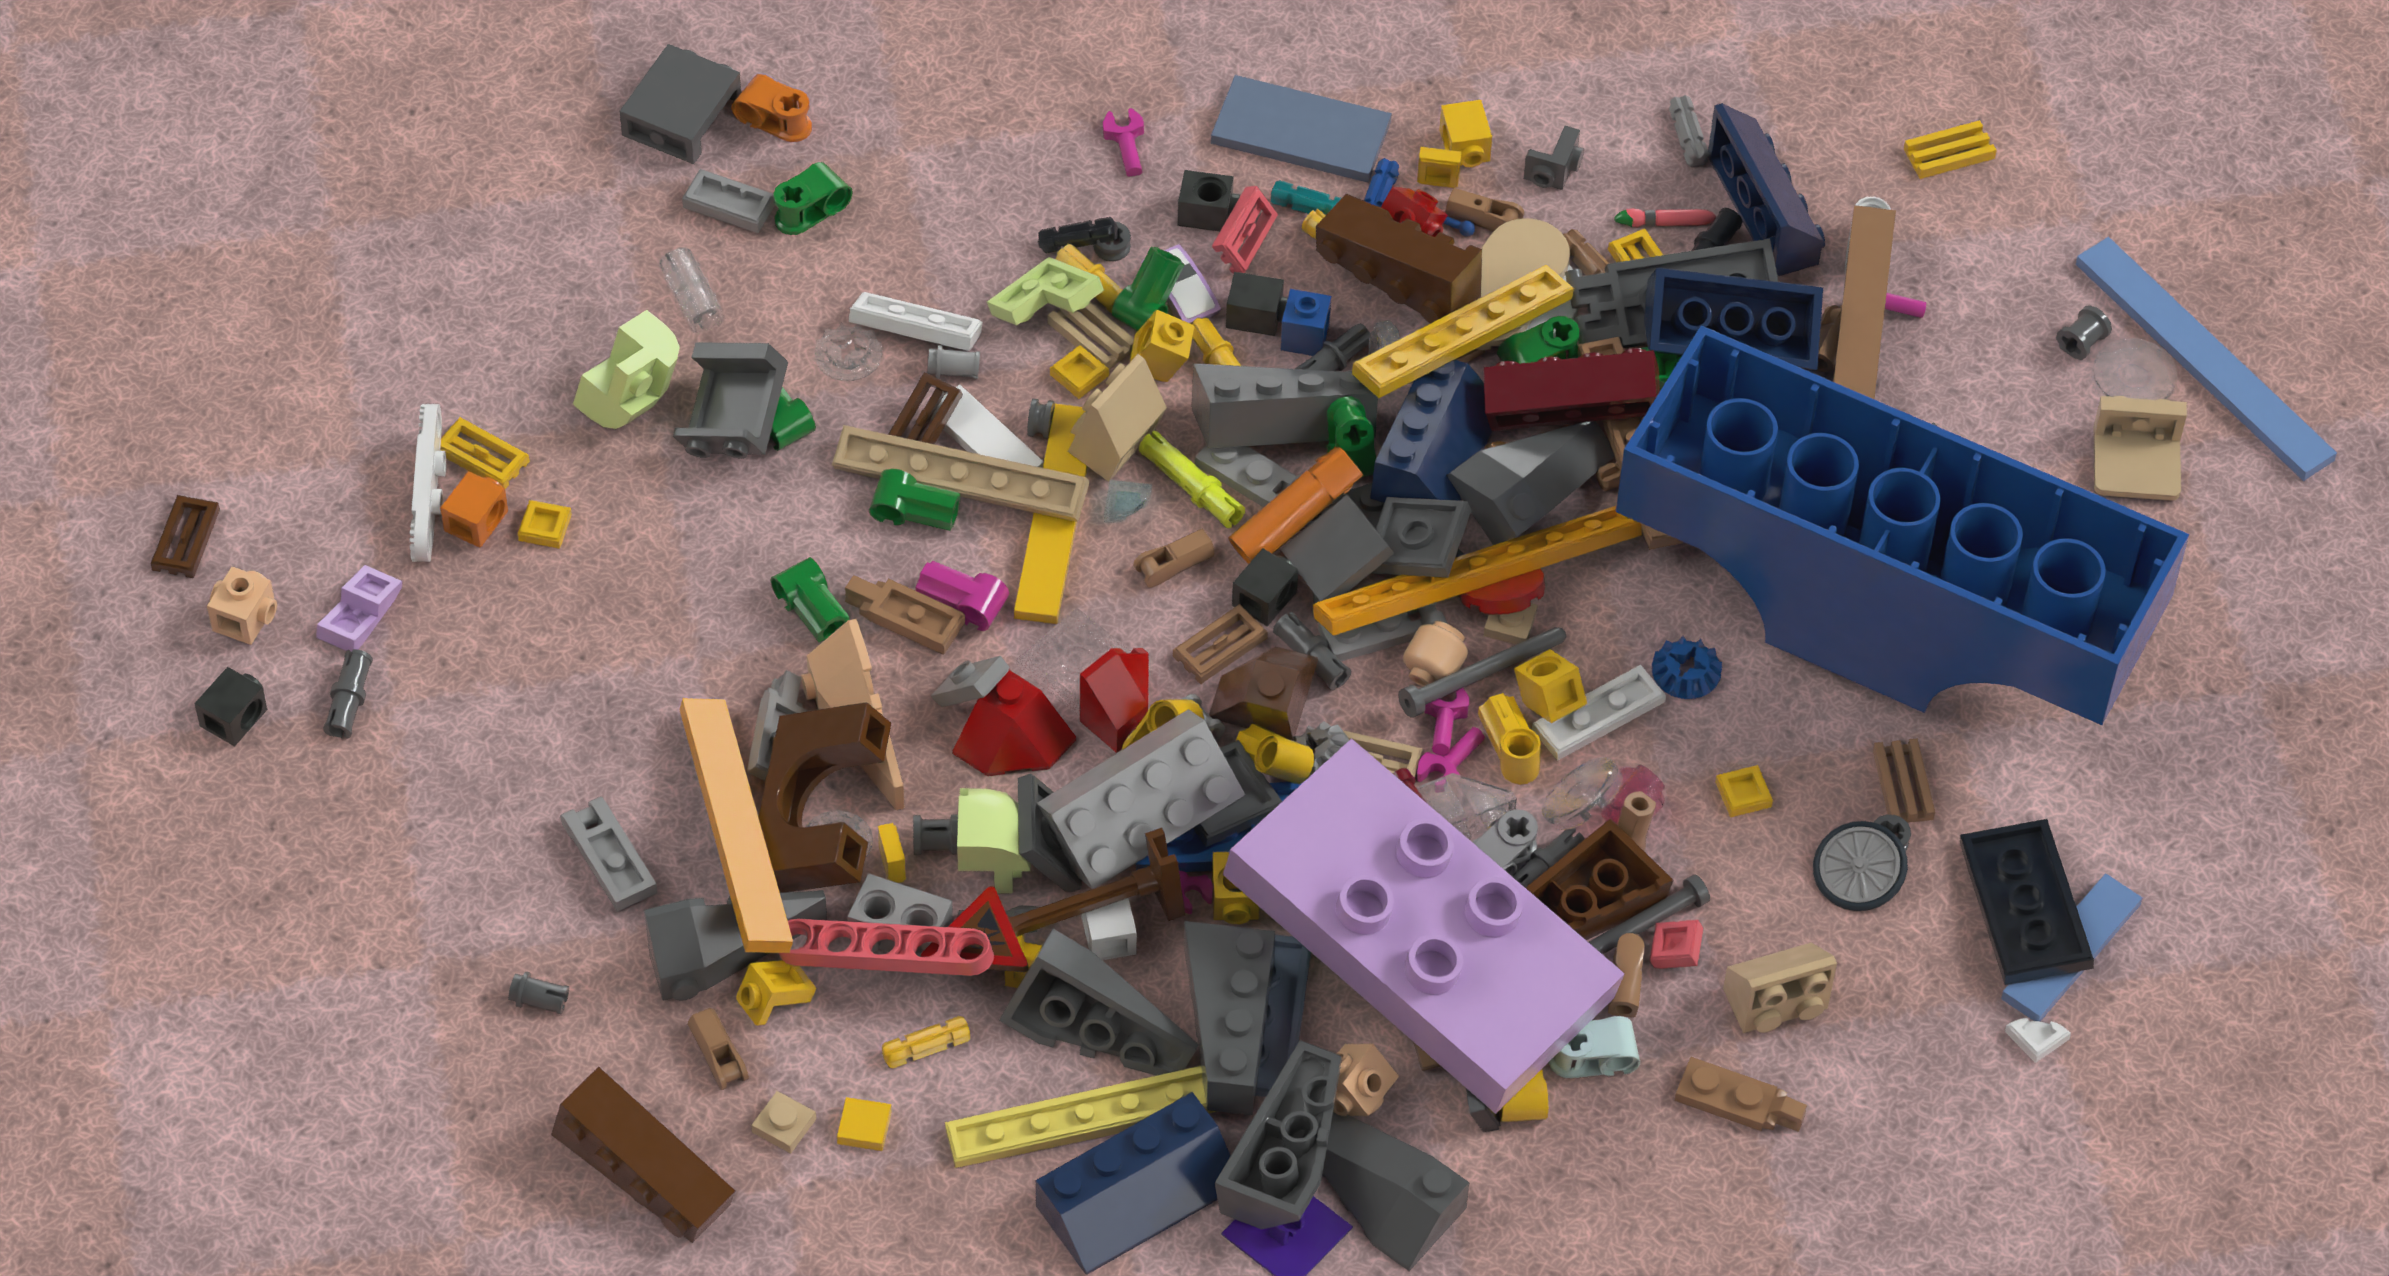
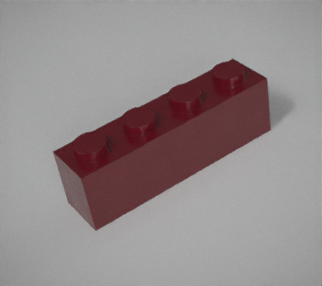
M1632 348L1623 351L1621 354L1611 355L1591 352L1583 354L1579 358L1560 359L1557 357H1544L1537 362L1519 364L1514 361H1502L1495 366L1484 367L1485 413L1491 431L1644 417L1660 392L1659 368L1654 350L1646 351L1640 348Z

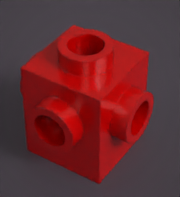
M1392 187L1380 207L1389 211L1393 220L1398 223L1405 221L1406 218L1419 223L1422 232L1432 237H1436L1439 232L1443 233L1442 224L1448 214L1436 207L1438 204L1436 198L1419 189L1415 192L1410 188Z

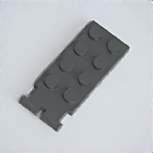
M1770 239L1610 263L1605 266V273L1583 276L1581 269H1572L1565 272L1567 283L1574 288L1573 296L1570 300L1572 309L1587 307L1588 314L1574 317V321L1580 329L1578 343L1584 344L1619 337L1623 348L1647 345L1644 322L1647 281L1656 268L1778 282Z

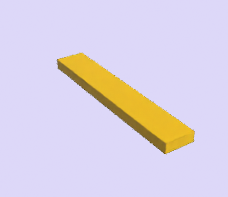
M1544 265L1354 362L1352 375L1378 398H1381L1571 300L1574 288L1548 265Z
M1055 404L1043 468L1086 477L1088 466L1068 452L1075 438L1071 430L1081 415L1086 412L1082 407ZM1033 513L1014 608V619L1050 624L1058 623L1077 522Z

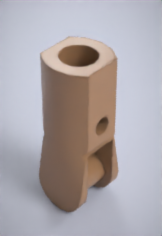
M1453 188L1445 211L1450 218L1460 221H1471L1474 225L1486 228L1492 232L1506 222L1522 219L1525 214L1524 209L1517 203L1490 199L1457 188Z
M1837 305L1828 306L1821 320L1817 370L1822 372L1832 371L1835 368L1842 305L1840 307Z
M1202 528L1170 544L1141 553L1134 560L1133 566L1136 571L1144 573L1146 576L1144 579L1145 584L1152 588L1169 580L1176 574L1213 557L1215 554L1214 546ZM1166 560L1167 562L1160 566L1158 565V563Z
M1640 791L1633 792L1625 798L1617 825L1645 851L1647 833L1655 811L1656 802Z
M1626 933L1619 938L1617 949L1613 956V964L1625 974L1614 999L1608 1004V1013L1611 1015L1636 1017L1639 1009L1642 980L1641 968L1645 946L1642 938L1634 933Z
M708 1008L693 1014L688 1020L687 1025L702 1051L720 1090L726 1089V1083L741 1078L742 1081L748 1080L749 1076L746 1066L731 1042L715 1009ZM730 1056L731 1062L719 1066L717 1061Z

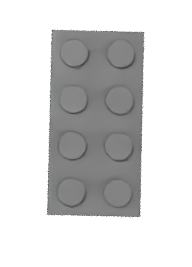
M1188 709L1037 802V805L1078 878L1094 889L1148 856L1145 833L1162 828L1167 844L1240 799L1245 793L1205 720Z

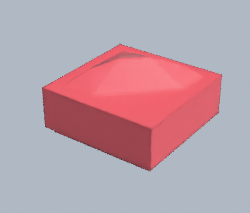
M1699 920L1656 923L1650 955V962L1654 968L1665 969L1698 965L1703 927Z

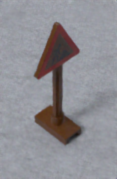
M1162 828L1145 833L1150 866L1132 871L1129 877L1013 917L1007 916L995 887L989 886L948 927L977 929L987 935L994 952V960L988 969L1027 972L1029 970L1028 962L1018 942L1017 937L1019 935L1135 895L1141 898L1152 893L1156 894L1168 921L1185 916L1178 861L1175 854L1168 856L1165 833ZM932 942L920 956L929 957L934 955L938 951L939 945ZM976 944L969 945L961 951L960 957L965 960L975 959L982 954L984 948Z

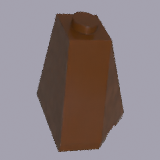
M1276 646L1220 677L1209 715L1212 719H1219L1222 722L1244 728H1249L1251 724H1257L1286 739L1294 740L1293 736H1295L1318 657Z

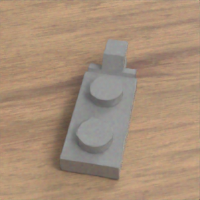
M788 670L778 679L775 678L772 681L771 688L764 691L760 702L747 773L764 781L768 774L779 716L807 712L806 709L802 708V704L797 702L802 677Z

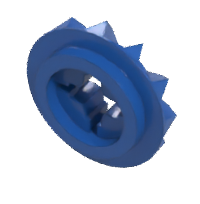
M1682 636L1673 643L1666 640L1663 647L1659 651H1655L1651 668L1652 676L1656 684L1667 694L1681 699H1696L1709 694L1716 688L1721 678L1722 662L1717 658L1716 649H1709L1704 646L1701 638L1697 642L1687 641ZM1691 657H1694V668L1684 672L1681 677L1680 664H1684Z

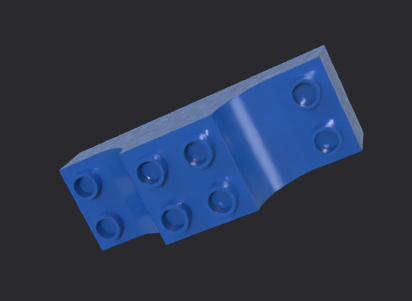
M1702 325L1624 448L1616 506L1617 513L1699 548L1725 568L1740 583L1755 603L1764 624L1765 643L1923 713H1925L1933 697L1947 688L1970 683H1988L2018 688L2100 725H2103L2173 596L2189 538L2188 533Z

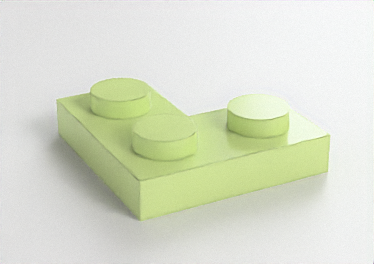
M1048 257L988 300L987 304L992 316L1017 326L1031 319L1034 313L1047 303L1074 313L1085 308L1104 289L1099 276Z

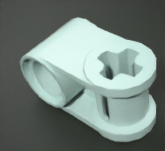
M1622 1016L1591 1020L1548 1062L1551 1070L1564 1078L1596 1075L1613 1076L1614 1071L1622 1070L1624 1074L1634 1072L1640 1066V1059L1632 1021ZM1576 1060L1575 1067L1571 1068L1572 1061Z

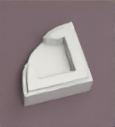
M2028 1018L2015 1020L2006 1025L2005 1029L2010 1038L2035 1063L2067 1042L2071 1035L2066 1028L2058 1023L2051 1021L2048 1024L2040 1021H2029Z

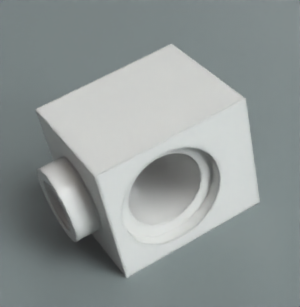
M1128 898L1081 914L1088 948L1101 960L1136 955L1137 932Z

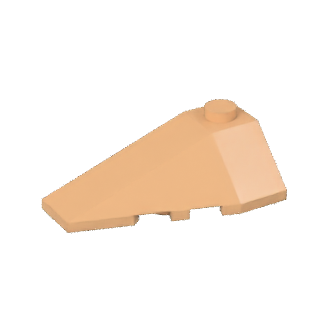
M857 619L848 620L807 655L808 673L801 675L806 699H815L818 710L867 702L883 715L879 693L874 694L870 675L872 667ZM889 735L884 762L863 765L861 767L894 809L899 810L904 808V787Z

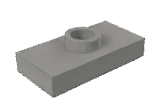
M702 169L698 171L682 198L683 208L755 233H759L775 206L772 193Z
M1001 656L971 663L969 660L965 661L947 677L931 697L942 707L983 698L1005 676L1010 667Z

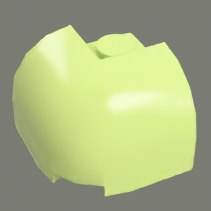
M648 310L620 326L610 357L581 376L573 405L594 422L603 427L613 429L628 424L654 407L668 389L677 362L680 347L674 333Z
M960 788L957 835L958 871H994V884L997 893H1013V878H1022V871H1030L1031 863L1019 854L1018 802L1006 792L991 789Z

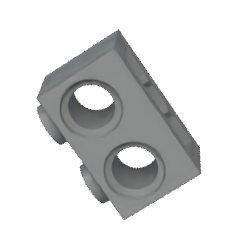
M867 874L848 914V922L948 927L953 922L952 900ZM876 915L884 916L882 919H872L871 917ZM888 939L881 940L873 946L872 951H876L879 948L890 952L894 948L895 942ZM926 942L920 945L917 948L916 955L921 957L920 954L932 942Z

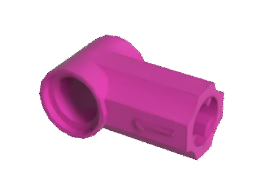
M935 561L925 564L915 587L917 592L965 614V625H968L969 622L979 626L977 630L980 631L989 629L1010 594L1007 586L993 575L979 573L974 578Z

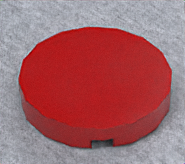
M1539 568L1460 594L1459 598L1463 605L1468 608L1472 604L1479 606V612L1484 614L1502 615L1520 612L1531 606L1532 599L1537 598L1539 601L1544 596V573Z

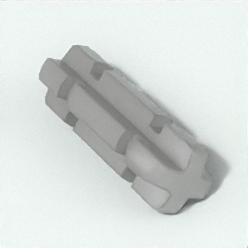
M1686 95L1681 97L1675 96L1670 100L1669 110L1672 119L1676 120L1674 126L1681 148L1686 151L1683 153L1686 163L1690 167L1705 165L1708 162L1709 152L1706 143L1702 141L1704 137L1697 115L1693 112L1692 100Z

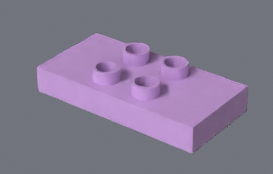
M1352 738L1230 849L1223 875L1495 1114L1614 999L1625 974Z

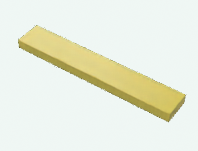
M1198 1066L945 1122V1130L955 1168L1118 1134L1191 1092L1194 1093L1208 1113L1218 1111L1207 1110L1202 1082V1068Z

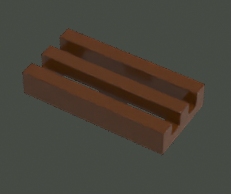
M924 372L888 435L902 437L932 386L936 389L918 416L907 439L919 440L946 393L945 400L920 441L935 444L962 398L963 393L960 389Z
M177 495L151 561L152 571L161 572V569L168 570L169 574L177 575L179 572L184 573L185 577L194 578L220 511L218 502ZM185 507L191 508L192 510L181 533L173 559L166 558ZM202 511H206L185 562L183 559Z

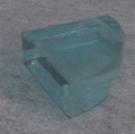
M1110 480L1104 523L1124 521L1127 516L1136 513L1141 508L1144 509L1152 496V484Z

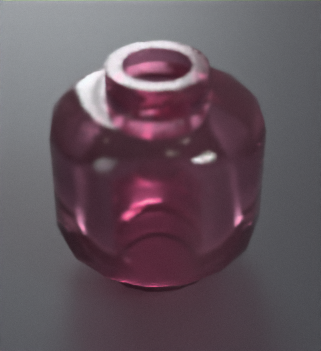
M1638 764L1636 768L1622 766L1599 792V800L1605 808L1601 812V816L1606 821L1611 818L1617 824L1625 798L1633 792L1642 791L1656 802L1653 819L1664 806L1665 797L1662 791L1665 789V786L1651 770L1641 764Z

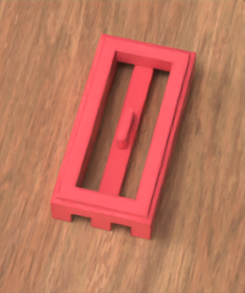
M1257 186L1245 187L1212 245L1216 252H1223L1221 259L1225 264H1232L1229 270L1233 274L1234 272H1246L1278 216ZM1262 210V213H1261L1260 217L1258 218V220H1257V222H1256V224H1255L1254 222H1255L1256 218L1258 217L1260 211ZM1246 236H1248L1247 239H1246V241H1245V243L1243 244L1241 250H1240L1239 253H1238V250H1239L1240 246L1242 245L1244 239L1246 238Z

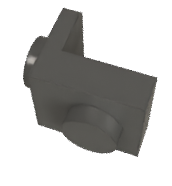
M1564 126L1552 155L1532 149L1528 150L1525 158L1523 179L1532 181L1535 185L1542 188L1554 187L1563 190L1570 171L1578 172L1582 163L1584 148L1578 147L1580 130Z

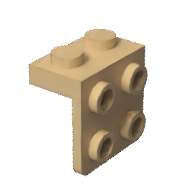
M2101 396L2093 426L2095 492L2103 496L2177 500L2181 492L2180 440L2187 417V402L2170 401L2167 399H2137L2125 396Z

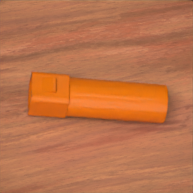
M1334 447L1326 455L1315 460L1316 464L1304 472L1228 537L1231 545L1248 564L1262 548L1273 554L1341 494L1348 493L1353 484L1363 476L1362 472L1342 448Z

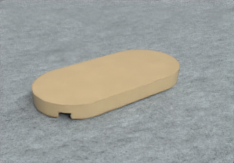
M1516 219L1499 226L1481 248V297L1544 265H1548L1561 278H1564L1565 272L1568 270L1570 258L1569 245L1564 235L1553 225L1537 219ZM1532 320L1476 349L1491 350V346H1498L1513 334L1524 332Z

